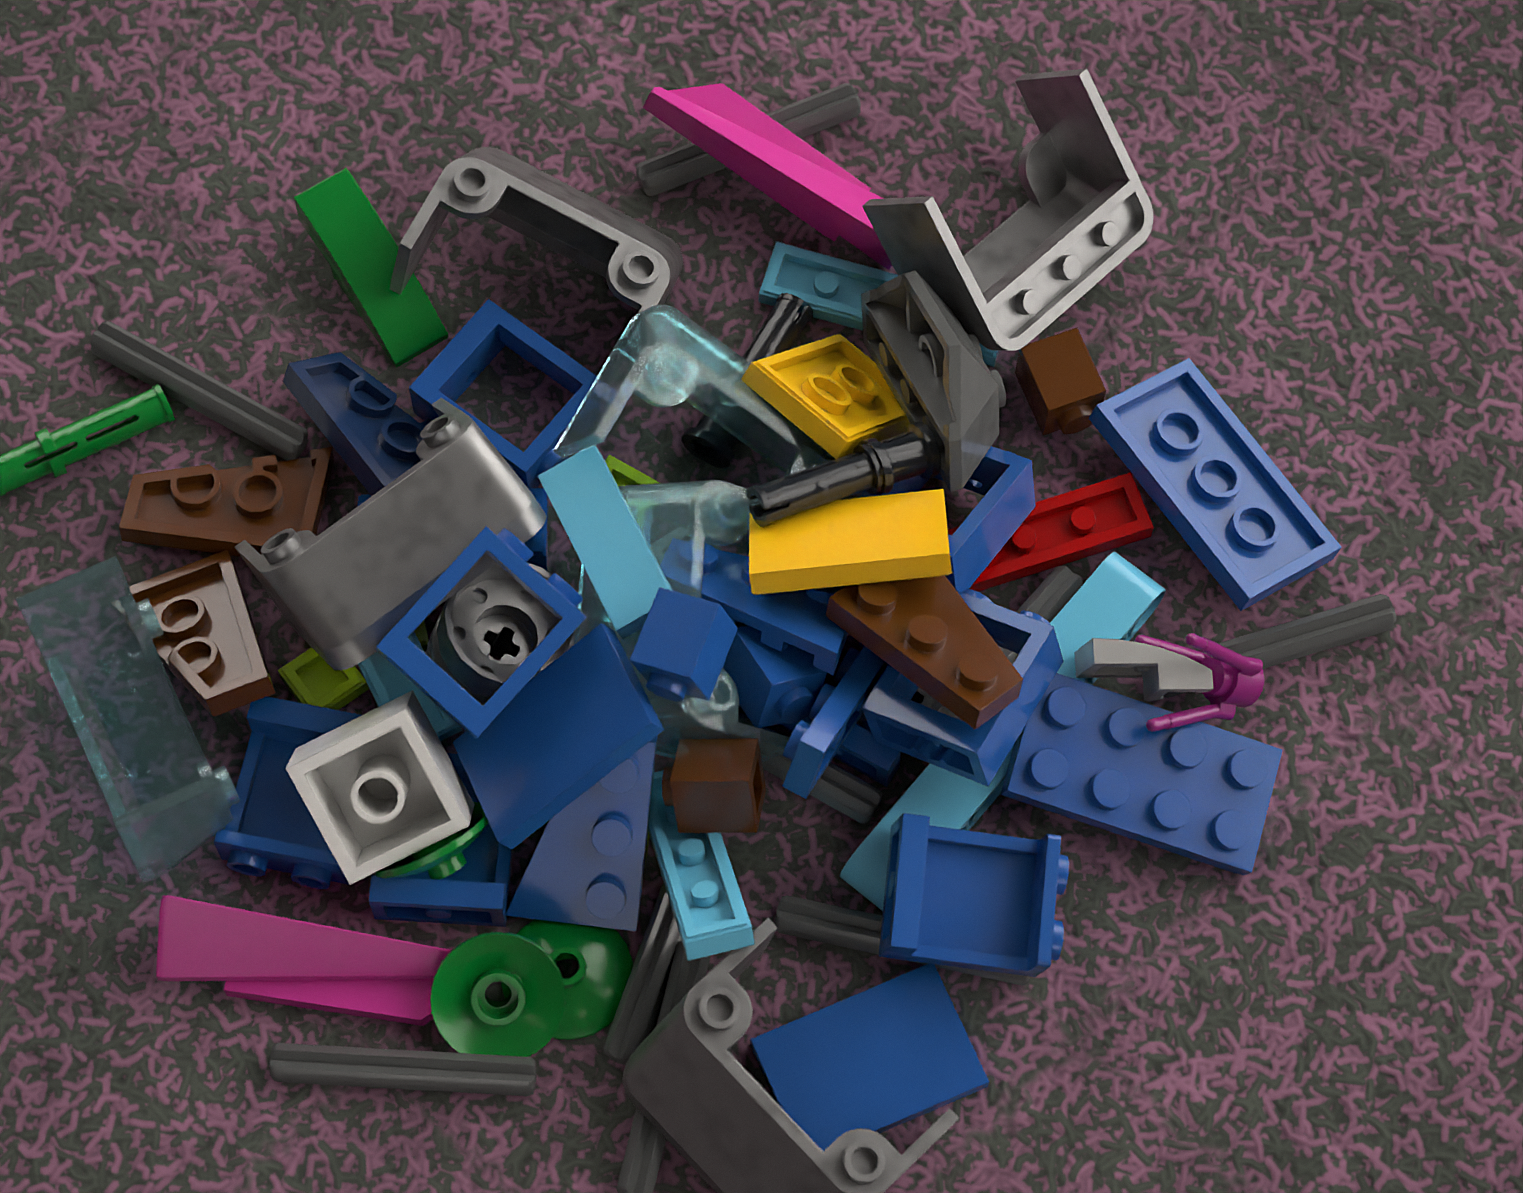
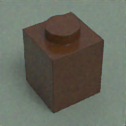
M1076 327L1035 341L1019 349L1015 375L1043 436L1061 430L1063 434H1074L1091 426L1093 423L1089 420V417L1096 405L1104 401L1106 388L1078 328Z
M758 738L680 739L673 766H665L662 775L663 801L665 806H674L678 833H757L766 793Z

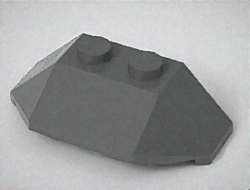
M916 271L904 273L881 284L876 289L861 294L863 343L911 424L917 421L923 422L934 434L941 454L940 475L950 492L963 489L998 437L999 407H1003L1006 404V392L999 372L995 369L989 371L984 363L977 337L973 333L966 334L953 311Z

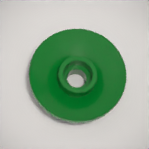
M473 802L475 805L468 827L375 872L376 877L399 878L427 871L431 879L440 880L458 871L467 862L462 851L482 833L489 823L480 802Z
M534 919L525 925L517 935L537 943L549 953L556 964L562 959H572L579 965V970L573 977L563 978L566 995L565 1010L560 1026L552 1039L574 1040L585 1038L610 1025L615 1017L633 967L629 949L620 934L612 928ZM501 982L506 999L510 995L511 990L507 984Z
M484 933L460 943L443 959L435 973L431 987V1012L441 1036L458 1053L530 1057L551 1040L560 1026L565 1010L566 995L564 981L553 958L537 943L513 933ZM493 982H503L509 986L511 993L505 1000L493 1001L486 995V988Z

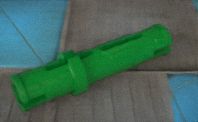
M154 385L145 392L110 407L103 408L94 414L49 433L47 428L41 429L34 433L36 439L1 454L0 496L2 497L9 491L51 473L55 478L67 473L65 467L116 446L163 423L174 421L173 412L160 385ZM131 416H134L133 418H131V419H129V420H127V421H124V422H122V423H120V424H118V425H115V426H113V427H111V428H109V429H106V430H104V431H102V432H99V433H97V434H95V435H93V436H90V437L86 438V437H87L88 435H90V434H93V433H95V432H97V431H99V430H102V429H104V428H106V427H109V426H111V425H113V424H115V423H118V422H120V421H122V420H124V419H127V418H129V417H131ZM74 442L72 445L65 447L61 450H58L59 448ZM45 455L43 458H40V459H38V460H36V461H33V462H31V463L25 465V463H27V462H29V461H31V460H34V459H36V458H38V457H40V456Z

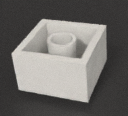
M413 690L295 748L286 767L289 776L349 885L468 827L475 805Z

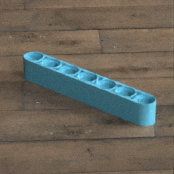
M1112 552L1050 623L1054 626L1064 661L1057 673L1092 685L1098 678H1076L1074 652L1092 638L1130 641L1155 611L1163 599L1166 589L1118 553ZM1013 747L989 787L929 764L855 850L842 869L840 878L883 911L891 825L903 813L930 816L929 825L969 831L1000 795Z

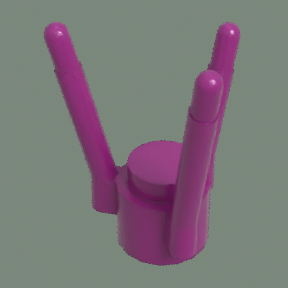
M1189 633L1185 638V642L1196 650L1141 634L1135 638V642L1164 648L1181 654L1212 670L1213 690L1202 693L1210 701V705L1149 719L1146 727L1151 732L1214 718L1232 720L1235 716L1236 706L1243 708L1251 706L1259 699L1263 691L1264 673L1261 659L1243 656L1195 633Z

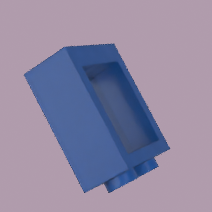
M490 299L482 305L409 387L413 412L424 421L428 418L433 421L439 417L432 404L440 398H443L470 416L528 488H537L541 484L538 475L568 459L569 455L567 453L581 437L585 440L591 439L600 430L608 416L605 381ZM505 345L574 394L524 452L455 403Z
M991 446L963 487L964 489L984 495V497L953 535L948 534L952 574L945 576L956 590L963 592V590L969 589L1036 507L1032 460ZM940 473L936 477H934L936 479L944 481ZM916 476L893 484V488L889 493L883 495L918 492L929 479ZM863 491L858 498L879 495L869 494L867 491Z
M486 526L380 641L375 649L474 739L481 735L586 618L577 608L583 601L581 595L556 573H553L548 580L544 579L527 563L534 555L532 551L506 528H503L496 535ZM486 553L560 621L484 705H481L410 641L408 637Z
M966 589L963 592L956 590L999 647L1019 654L1013 663V666L1023 678L1019 697L975 730L962 720L911 701L918 686L888 664L863 704L862 709L874 741L989 787L1064 661L1054 626L1040 615L1031 611L1017 613L998 606L988 597L975 590Z

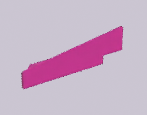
M723 83L674 90L654 87L649 93L643 108L824 236L833 241L838 236H841L889 270L893 266L862 207L870 199L884 198L870 192L871 188Z
M163 895L159 911L156 977L162 981H225L224 992L230 997L424 1026L433 1019L431 1012V987L435 973L443 959L452 950Z

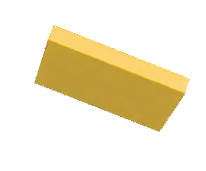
M841 334L751 362L741 378V381L835 459L853 453L854 448L861 440L871 437L881 441L904 433L906 427L911 424L876 363Z
M944 489L836 500L772 522L765 527H760L755 522L749 510V578L751 592L755 595L952 574Z

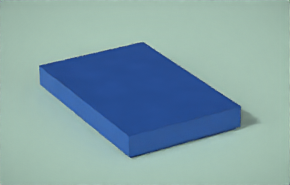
M601 623L529 680L478 738L474 739L468 732H464L453 741V745L497 842L512 850L660 734L664 728L615 631Z
M931 963L750 1039V1046L774 1100L823 1152L845 1132L853 1129H869L880 1134L987 1088L989 1084L986 1073L935 965Z

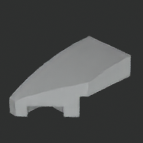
M1092 638L1074 652L1076 678L1142 677L1144 700L1148 702L1164 699L1163 695L1168 692L1203 693L1213 690L1211 669L1186 656L1164 648L1119 639Z

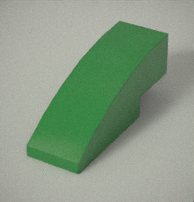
M347 168L294 197L300 223L331 266L334 279L396 368L449 338L443 323L414 272L401 294L389 289L399 247Z

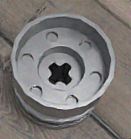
M496 563L446 600L442 613L432 630L425 654L481 705H484L560 620ZM528 563L544 579L548 580L551 576L542 567ZM580 625L534 676L577 643ZM491 652L497 653L501 656L500 661L491 658L489 654Z

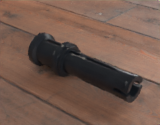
M781 293L728 381L721 382L712 387L707 397L710 404L696 426L687 428L681 437L684 447L692 455L716 468L726 469L731 465L734 460L732 450L745 428L752 427L760 418L761 406L758 401L761 396L741 381V378L751 362L792 348L807 322L813 317V311L809 305L804 306L800 313L797 312L804 302L802 299L789 293Z
M917 421L909 424L905 429V433L881 441L871 437L861 440L854 448L853 454L761 485L750 486L747 489V499L753 500L758 498L759 501L748 504V507L755 522L760 527H765L772 522L862 491H867L869 494L883 495L889 493L893 488V484L916 476H920L923 479L936 477L941 470V454L936 438L930 428L925 423Z

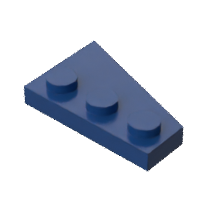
M673 540L661 566L673 591L719 603L733 623L739 621L762 631L761 643L781 652L788 647L789 643L813 654L814 667L834 675L848 633L825 615L829 597L845 586L755 595L751 592L748 556L717 550L703 542L686 543Z
M658 735L548 821L511 900L506 916L628 931L637 930Z

